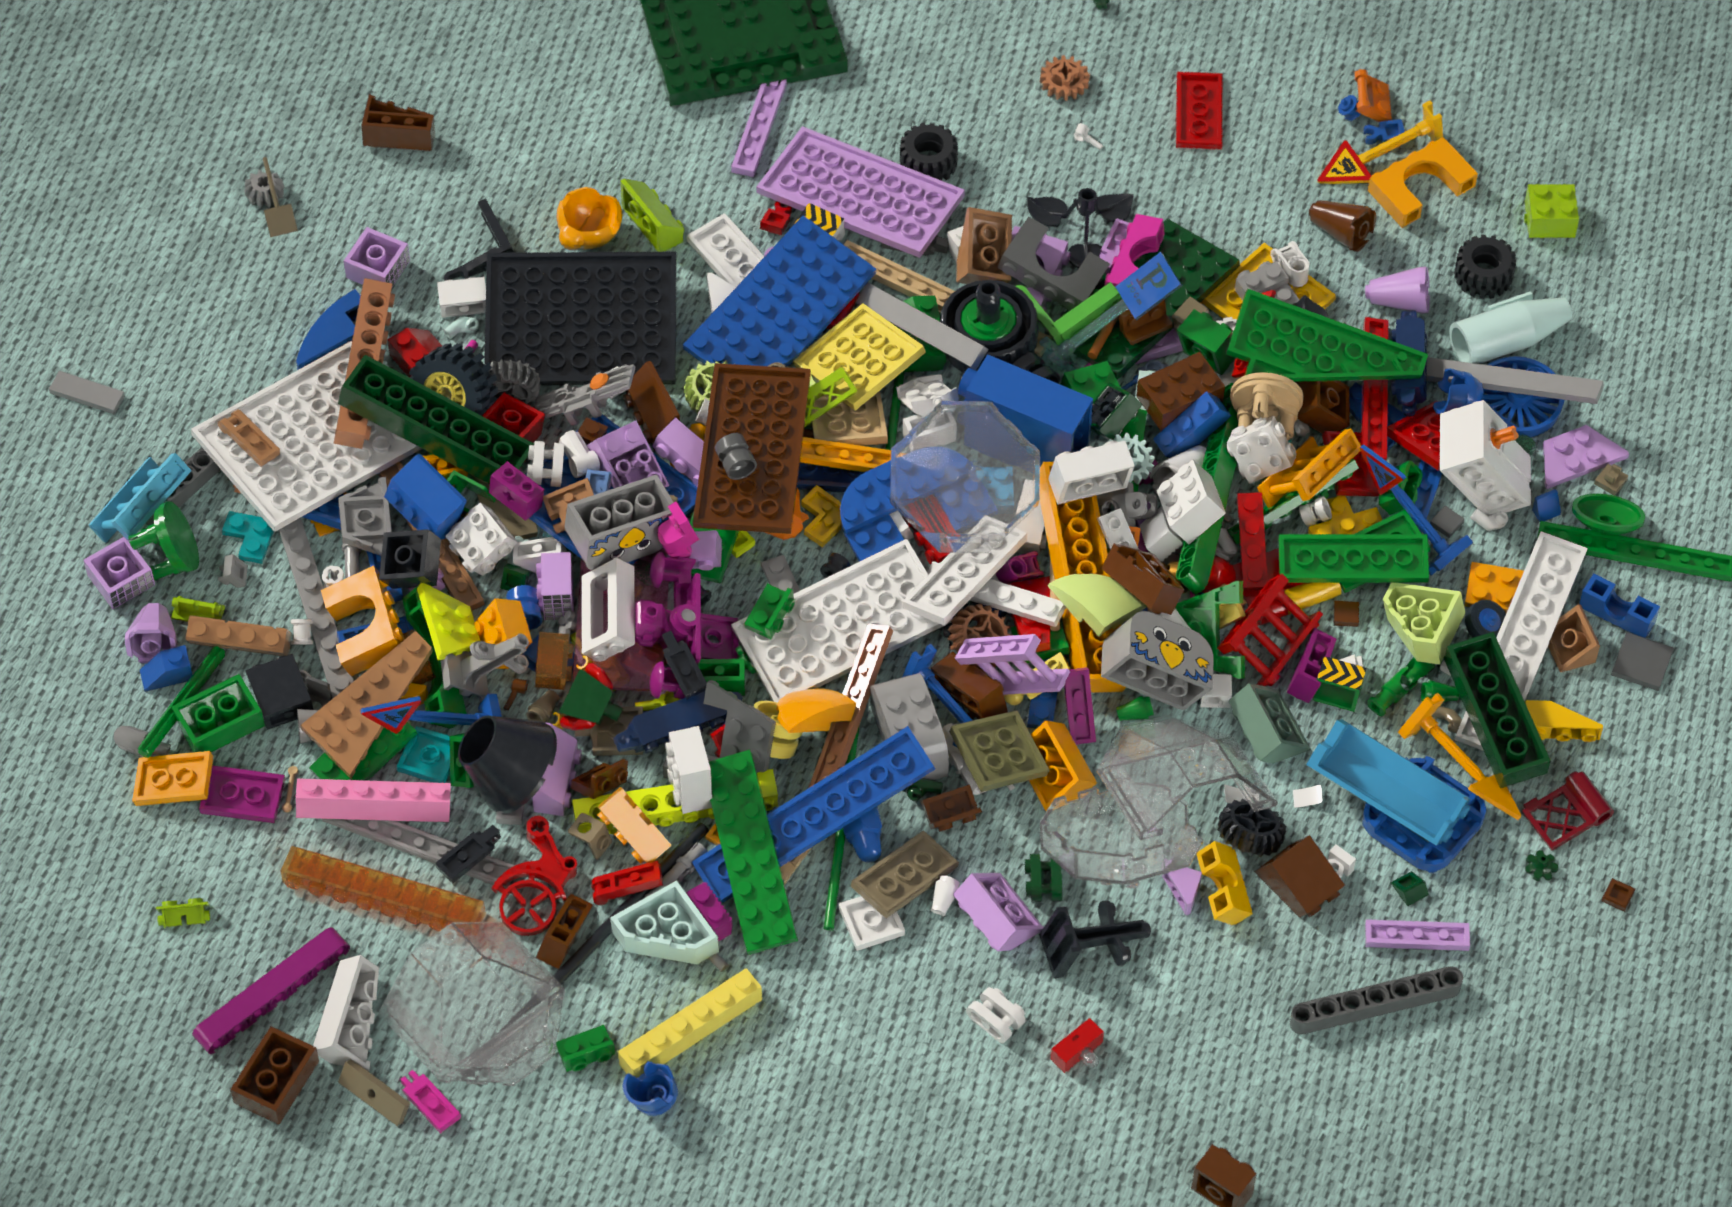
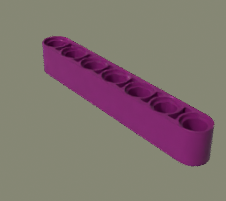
M333 927L325 929L199 1023L193 1030L192 1036L208 1054L216 1053L214 1050L218 1047H224L236 1038L235 1035L238 1032H244L257 1022L256 1019L261 1015L265 1016L278 1006V1002L281 1000L285 1001L298 991V987L302 984L305 986L317 977L319 971L322 969L325 971L339 960V956L342 954L346 955L350 950V945Z

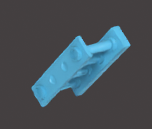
M176 453L171 454L160 467L151 457H148L88 526L105 543L117 530L126 540H129L128 536L136 534L143 527L155 510L165 502L192 470Z

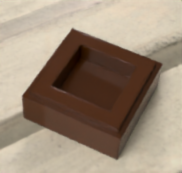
M1334 600L1333 626L1358 627L1359 602Z
M1612 878L1601 901L1625 912L1636 889Z

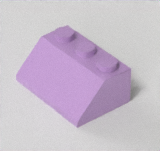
M547 723L556 733L557 751L553 765L548 764L542 776L545 782L532 797L534 812L564 816L565 809L571 807L572 793H569L571 779L577 777V771H574L575 764L580 765L582 750L578 749L577 739L555 725Z
M971 873L953 894L958 900L960 908L969 914L973 919L974 926L984 933L989 945L997 951H1011L1040 933L1044 928L1001 873Z

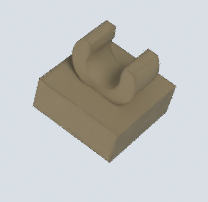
M1614 463L1612 466L1607 464L1595 479L1594 484L1615 496L1628 480V475L1621 472L1622 468Z

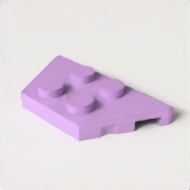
M1587 425L1545 440L1543 443L1545 488L1549 489L1604 468L1607 464L1612 465L1613 463L1625 460L1629 457V452Z

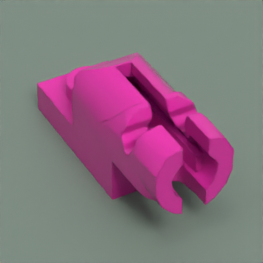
M674 502L668 506L672 515L658 527V538L670 558H689L692 553L690 545L698 541L699 538L678 503Z

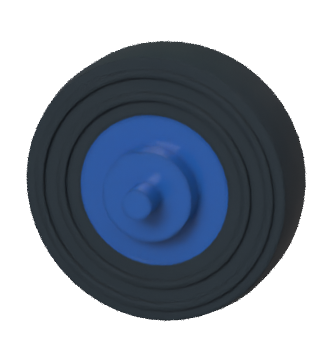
M1491 600L1478 601L1470 606L1465 614L1466 629L1472 638L1494 632L1497 638L1506 613L1500 605Z

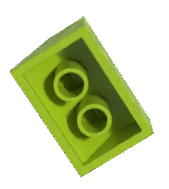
M625 178L620 180L622 208L658 252H665L682 243L683 232H685L684 227L679 220L674 219L669 207L661 203L656 191L650 189L645 182Z

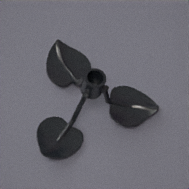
M1084 188L1079 191L1078 199H1073V204L1068 210L1064 201L1054 197H1027V208L1031 217L1044 226H1058L1061 223V218H1068L1075 207L1080 215L1085 216L1084 245L1075 244L1068 249V252H1071L1069 262L1079 268L1089 252L1100 257L1102 246L1099 244L1088 245L1090 215L1095 211L1097 215L1101 214L1102 218L1106 221L1115 222L1116 218L1124 221L1131 213L1134 195L1109 194L1097 197V193L1093 189Z

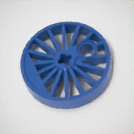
M1504 357L1488 364L1489 366L1555 374L1543 363L1527 357ZM1483 389L1484 393L1489 395H1483L1482 400L1489 404L1507 424V428L1511 426L1516 427V432L1519 435L1517 439L1536 437L1548 431L1557 422L1564 405V400ZM1547 403H1558V407ZM1515 411L1518 427L1511 422ZM1523 416L1530 427H1524ZM1534 417H1535L1536 419H1538V420H1539L1540 422H1542V423L1537 424V422H1536V420L1534 419Z

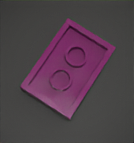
M212 765L208 799L201 800L199 806L200 814L275 823L286 780L285 775Z

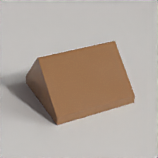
M1579 604L1559 618L1548 645L1560 672L1596 663L1600 644L1582 606Z

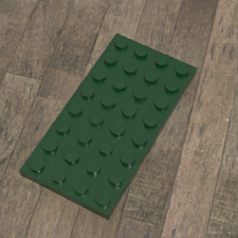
M1167 218L1164 221L1165 235L1158 251L1146 253L1138 257L1133 264L1140 268L1160 252L1180 283L1179 286L1164 296L1166 315L1172 321L1174 327L1171 316L1189 297L1201 303L1240 266V259ZM1157 263L1158 267L1142 279L1143 285L1150 280L1156 288L1165 286L1167 275L1159 263ZM1159 272H1162L1164 275L1163 279L1158 283H1154L1152 278ZM1106 275L1096 289L1100 290L1105 286ZM1067 310V311H1066L1063 315H1061L1059 318H1061L1062 316H1064V315H1065L1066 313H1068L1069 311ZM1106 318L1069 346L1063 344L1061 347L1091 365L1108 361L1118 380L1168 334L1173 327L1131 345L1120 331L1118 318L1097 358L1091 359L1088 353L1105 324Z

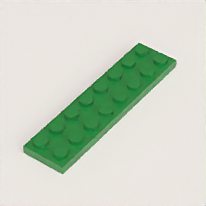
M746 750L709 761L712 790L710 802L747 953L751 955L796 942L798 937L751 750Z

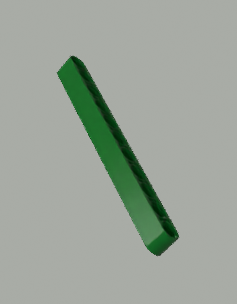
M1234 383L1225 386L1223 405L1229 411L1231 417L1210 434L1202 468L1213 478L1224 510H1226L1237 463L1235 457H1232L1227 449V441L1231 432L1238 427L1237 411L1234 409L1230 399L1231 388ZM1224 515L1190 544L1185 541L1183 542L1176 579L1193 594L1200 593L1208 584Z

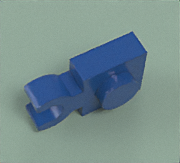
M1402 119L1380 121L1378 127L1366 125L1363 129L1364 135L1371 134V136H1366L1365 141L1369 145L1379 140L1384 143L1405 132Z

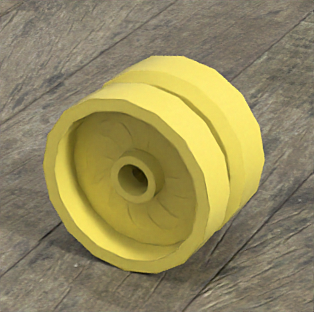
M756 702L753 707L776 721L770 757L778 759L793 757L798 746V738L802 736L803 732L789 733L783 728L777 719L779 711L776 710L778 702Z

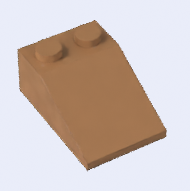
M972 207L967 208L957 257V283L969 284L981 280H998L1006 283L1011 281V276L1006 275L997 268L1002 255L1012 242L1011 214Z

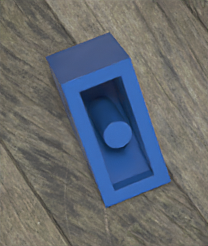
M185 645L160 651L140 669L145 692L188 682L192 676V670Z

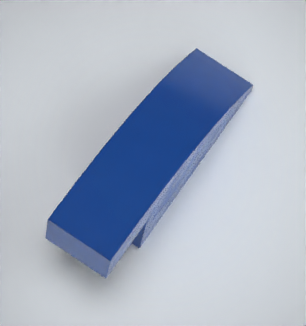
M356 289L332 304L310 328L302 342L296 359L297 370L353 340L355 329L353 322L357 318L361 296Z

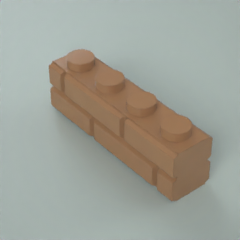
M197 616L189 617L186 640L190 644L209 647L218 646L224 649L275 656H287L289 654L292 633L285 628L277 627L275 629L271 626L234 621L226 622L225 620Z

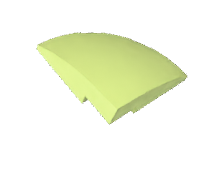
M1072 574L1056 579L1048 585L1080 623L1085 620L1098 636H1101L1111 628L1114 630L1147 607L1116 580L1103 575Z

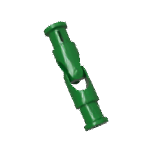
M1413 657L1406 667L1402 668L1381 687V691L1375 697H1370L1367 700L1369 709L1380 717L1384 716L1386 710L1393 703H1398L1418 683L1421 677L1428 675L1435 668V664L1419 662Z

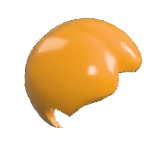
M582 187L570 191L559 202L556 218L560 231L559 240L561 245L568 250H577L579 248L596 249L609 243L616 236L622 222V208L617 198L610 195H600L596 189L590 187Z

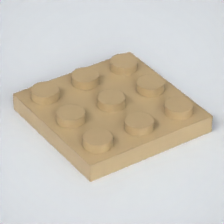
M880 391L856 411L844 402H841L812 422L814 439L859 446L887 444L888 436ZM824 394L815 400L814 407L823 408L826 406L829 395ZM833 396L832 401L837 399V397Z

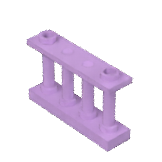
M1035 634L965 639L955 657L960 665L977 664L993 680L997 679L1004 688L1003 695L1060 692L1070 673L1068 668L1050 669L1036 654V649L1041 640ZM1029 660L1037 670H1033L1025 661ZM1008 662H1012L1020 671L1016 672ZM990 663H995L1002 673H999Z

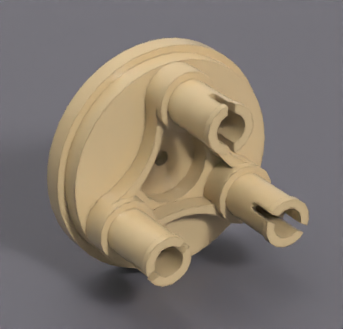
M1273 373L1248 374L1234 382L1231 388L1230 399L1234 409L1237 411L1238 427H1248L1261 417L1267 419L1275 416L1277 422H1280L1285 429L1286 439L1290 440L1294 437V423L1297 421L1298 412L1303 405L1304 397L1299 385L1287 377Z

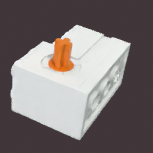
M1484 400L1441 413L1440 471L1487 516L1497 514L1500 511L1506 513L1531 505V489L1529 488V482H1531V456L1515 441L1519 437L1516 427L1511 426L1507 428V424Z

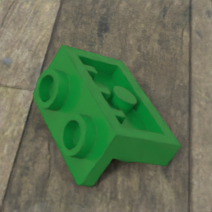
M767 583L744 623L745 628L771 640L775 632H780L784 624V616L787 612L790 613L795 605L796 600L794 599L793 589L787 588L786 591H783Z
M605 1025L555 1042L566 1072L570 1070H583L587 1064L595 1061L605 1062L612 1055H615V1044L613 1040H610Z

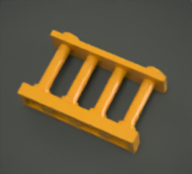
M1352 428L1344 430L1329 445L1318 447L1314 437H1309L1296 450V458L1292 467L1268 476L1257 489L1259 492H1262V498L1268 508L1276 504L1284 494L1298 491L1302 501L1310 500L1360 452L1361 445Z

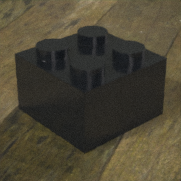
M428 529L385 532L383 535L379 580L392 589L413 588L419 586L421 582L429 586H437L441 539Z

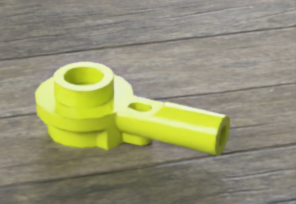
M667 691L661 694L658 699L635 702V707L643 706V711H649L681 699L674 698V692Z

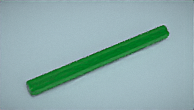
M218 646L212 648L138 747L140 756L149 758L177 721L171 706L196 695L224 659L225 650Z

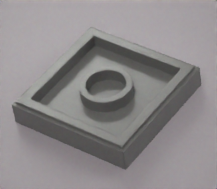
M1626 632L1611 676L1659 691L1674 648Z

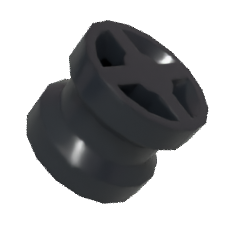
M831 553L828 557V562L821 566L820 572L823 577L827 578L850 567L851 564L841 554Z

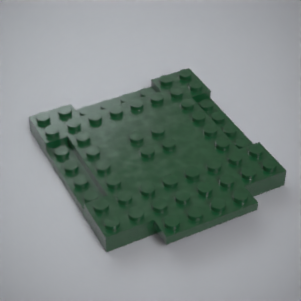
M639 0L670 107L759 90L761 84L770 86L771 82L779 81L780 84L782 80L786 79L787 84L848 72V59L827 0Z

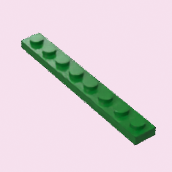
M1540 521L1537 539L1540 532L1550 534L1587 548V556L1729 582L1732 580V556L1621 535H1606L1593 530Z

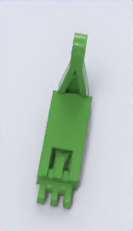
M1110 282L1053 322L1025 286H1016L1032 300L1037 311L1038 321L1058 347L1063 344L1069 346L1125 306L1121 295Z

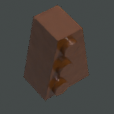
M369 94L361 124L363 146L432 151L435 139L434 115L411 107L403 109L395 106V102L389 100L387 103L378 101L376 96Z
M952 651L931 667L936 680L957 703L961 702L970 711L967 715L972 720L975 717L982 719L1008 712L1002 684L997 679L993 680L986 675L981 668H976L972 664L960 665L955 659V652Z

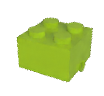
M1528 184L1525 198L1526 214H1524V224H1527L1529 238H1576L1579 215L1575 184Z

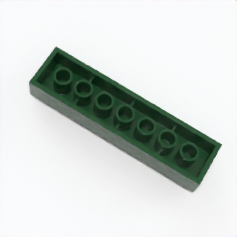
M367 355L363 356L341 387L338 400L339 405L490 484L491 475L507 461L522 473L531 462V460H528L529 445H534V443Z

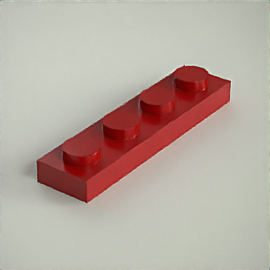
M1262 492L1237 493L1243 590H1262L1268 582Z

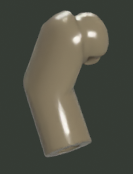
M1439 706L1432 715L1433 717L1448 721V731L1457 733L1462 718L1455 710Z

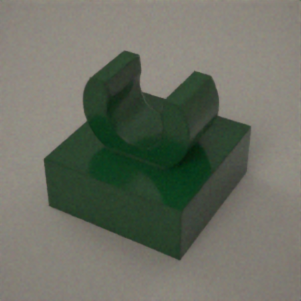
M507 563L503 569L500 588L509 591L517 586L528 585L530 571Z

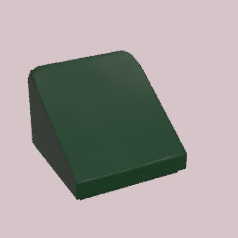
M1412 871L1391 882V885L1407 906L1429 895L1426 882Z

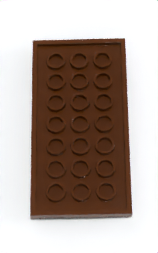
M715 363L693 515V528L791 534L811 369ZM731 433H739L744 436L749 446L748 449L752 452L757 462L755 471L739 480H733L727 476L723 463L715 451L716 443Z

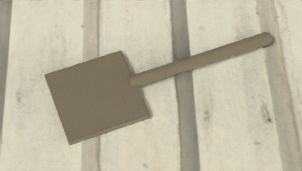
M263 157L275 206L274 208L264 210L270 237L298 231L291 204L279 206L268 159Z

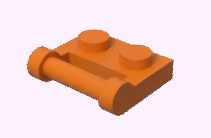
M1359 69L1355 71L1354 77L1358 85L1359 98L1357 111L1377 122L1392 120L1389 85L1369 76L1367 70Z

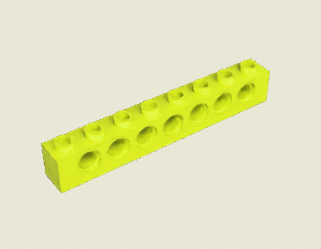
M768 769L765 772H758L757 775L766 811H769L774 807H778V792L773 769ZM673 784L626 791L628 796L655 826L668 827L675 822L681 821L693 823L698 819L707 817L715 819L712 808L683 814L681 806L672 807L675 804ZM611 794L601 795L595 799L588 797L572 800L575 820L581 813L597 819V814L601 812L598 806ZM649 808L656 809L654 811H647ZM589 822L580 824L578 832L586 833L590 831L592 824ZM612 823L608 826L606 825L609 834L614 835L618 831Z

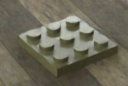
M1018 710L953 725L949 730L981 792L1045 777L1050 771Z

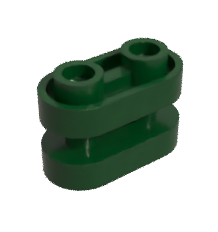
M1050 853V861H1041L1040 854H1030L1029 859H1025V874H1030V881H1026V897H1031V902H1042V894H1051L1052 901H1062L1061 853ZM1050 871L1051 883L1042 884L1041 872Z

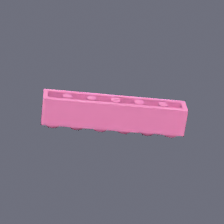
M297 779L296 818L449 822L451 783Z

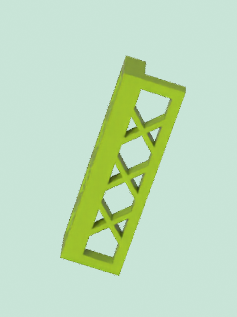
M840 367L809 388L807 404L809 411L805 420V426L858 392L845 368ZM846 381L850 390L843 395L835 394L834 388ZM824 394L829 395L826 406L823 408L814 407L815 400ZM833 396L838 397L837 399L832 401Z

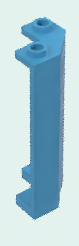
M1343 719L1335 722L1325 741L1317 745L1306 764L1436 846L1441 844L1442 841L1446 843L1454 831L1452 829L1459 818L1464 819L1471 808L1468 805L1471 798Z

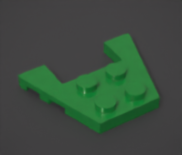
M1235 581L1202 595L1177 603L1175 607L1187 625L1202 635L1210 645L1213 652V670L1229 674L1237 679L1245 678V657L1221 656L1220 651L1217 649L1220 645L1219 604L1243 603V581Z

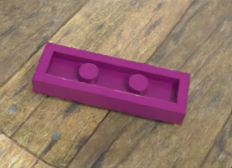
M1087 667L1070 669L1064 685L1069 733L1076 745L1096 742L1089 669Z

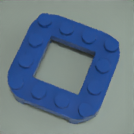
M1426 756L1425 759H1408L1406 757L1407 760L1471 798L1468 803L1471 806L1468 814L1464 819L1459 818L1452 828L1454 831L1446 843L1442 841L1437 846L1430 841H1425L1401 823L1367 802L1365 803L1362 825L1370 836L1416 868L1435 873L1448 866L1481 828L1486 814V805L1481 797L1472 793L1466 786L1434 765L1435 759Z

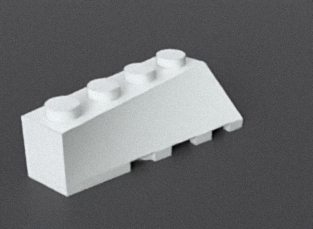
M362 955L340 960L313 1046L317 1048L318 1056L331 1064L344 1066L346 1061L352 1059L369 1071L370 1061L367 1060L368 1050L372 1049V1038H369L370 1024L374 1023L375 1017L372 1011V1002L376 1000L379 967Z

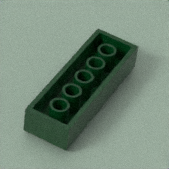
M1494 632L1447 646L1444 661L1499 787L1503 788L1547 774L1551 760Z

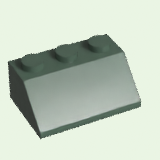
M1248 683L1228 701L1233 709L1234 717L1239 720L1243 728L1244 736L1254 748V755L1260 761L1274 764L1310 750L1278 689Z

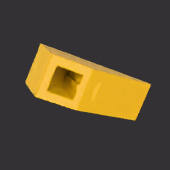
M1526 700L1525 702L1541 740L1549 738L1565 742L1570 739H1582L1584 742H1593L1601 738L1603 725L1553 701Z

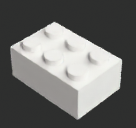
M1125 440L1120 442L1109 441L1103 446H1088L1077 452L1071 453L1067 451L1060 453L1055 457L1048 480L1057 504L1127 488L1134 469V463Z
M1193 459L1188 464L1181 466L1173 477L1164 481L1159 489L1156 490L1169 527L1188 544L1193 542L1226 514L1212 476Z
M699 726L669 732V743H665L668 765L667 773L670 784H673L675 805L681 806L683 814L712 808L710 799H712L711 771Z

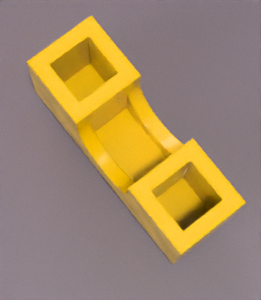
M1214 841L1196 852L1202 875L1211 878L1218 888L1217 892L1208 897L1214 919L1230 925H1236L1251 916L1253 912L1235 849L1233 850L1231 846Z

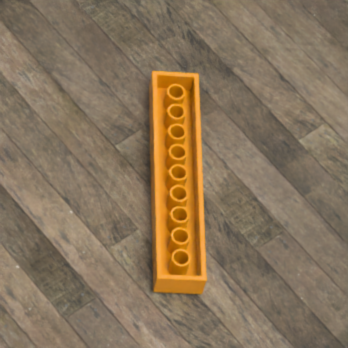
M1043 462L1035 478L1054 579L1072 574H1098L1111 577L1101 569L1108 553L1105 537L1097 520L1100 517L1097 496L1057 504L1048 480L1054 462ZM1066 608L1062 615V621L1070 650L1071 669L1084 667L1089 669L1091 693L1123 692L1126 688L1125 686L1101 677L1103 642L1121 625L1114 630L1111 628L1101 636H1098L1085 620L1079 623Z

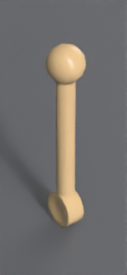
M296 766L288 768L290 778L286 802L282 806V810L286 813L292 810L290 802L294 778L298 774Z

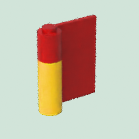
M1279 548L1266 552L1268 581L1279 575ZM1240 562L1232 565L1236 573L1235 581H1242ZM1286 583L1283 587L1285 589L1284 593L1302 610L1341 595L1340 583ZM1243 590V598L1247 602L1248 607L1261 590ZM1273 600L1270 604L1272 606L1271 610L1279 618L1292 614L1278 600ZM1260 617L1257 621L1259 625L1269 622L1265 617Z

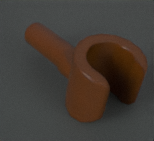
M519 678L513 680L510 696L503 709L509 711L518 693L526 694L528 688L527 680Z

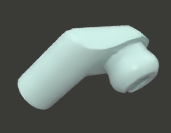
M459 317L446 327L443 332L450 339L459 332L473 333L478 330L479 321L476 318Z

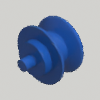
M1354 95L1346 96L1341 100L1338 112L1341 115H1345V119L1348 121L1356 119L1361 115L1357 111L1359 100Z

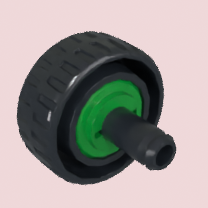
M998 280L975 281L957 289L943 305L939 322L989 349L977 367V371L987 355L1013 364L1023 355L1035 352L1038 342L1037 311L1027 294L1016 286ZM944 353L950 364L959 371L965 373L968 368H971Z

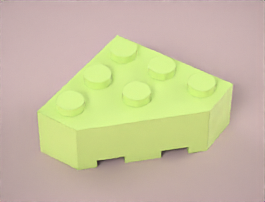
M1391 583L1383 598L1387 620L1416 661L1440 665L1445 656L1446 647L1451 644L1465 615L1461 592Z

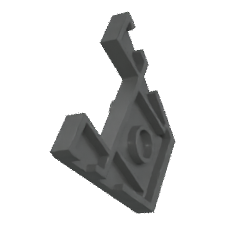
M713 680L708 681L704 704L727 710L720 758L751 750L757 773L767 771L776 721L752 705L745 704L737 698V695L721 688L717 682ZM707 755L708 762L719 759L718 757Z

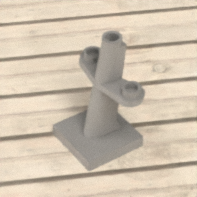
M520 633L499 644L476 641L470 645V652L464 651L456 656L453 653L448 654L445 659L441 660L444 689L449 690L455 687L459 689L460 695L468 697L473 693L479 696V701H483L489 693L487 673L503 664L518 674L527 671L529 662L524 655H521L529 645L527 637Z

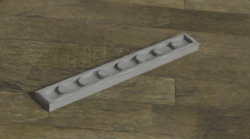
M870 283L866 284L855 302L858 305L865 304L890 323L975 370L989 350Z
M1427 357V381L1440 382L1443 380L1445 369L1450 368L1471 373L1472 376L1482 383L1483 389L1598 404L1604 388V382L1601 380ZM1450 376L1448 381L1451 382L1454 376Z
M322 819L326 823L435 864L458 845L398 821ZM487 855L465 875L494 885L495 881L505 871L515 865ZM511 881L505 884L503 887L507 889Z

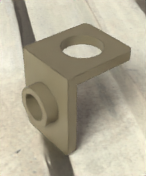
M581 813L568 829L570 835L588 843L594 858L597 860L612 844V839L605 823L585 813ZM584 822L592 824L590 831L586 833L578 832L580 824Z

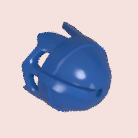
M1450 368L1445 369L1443 380L1438 382V387L1443 392L1449 394L1448 400L1435 402L1433 409L1437 414H1441L1454 408L1482 401L1484 394L1482 383L1469 372ZM1450 376H1454L1451 382L1448 381Z
M647 1062L644 1066V1073L638 1078L630 1073L626 1074L623 1081V1092L626 1098L640 1112L648 1116H658L667 1112L674 1105L678 1096V1086L668 1065Z

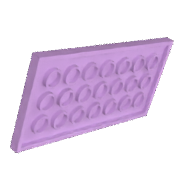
M803 126L756 187L758 194L803 211L808 203L816 205L845 218L844 228L919 258L965 197L964 189Z

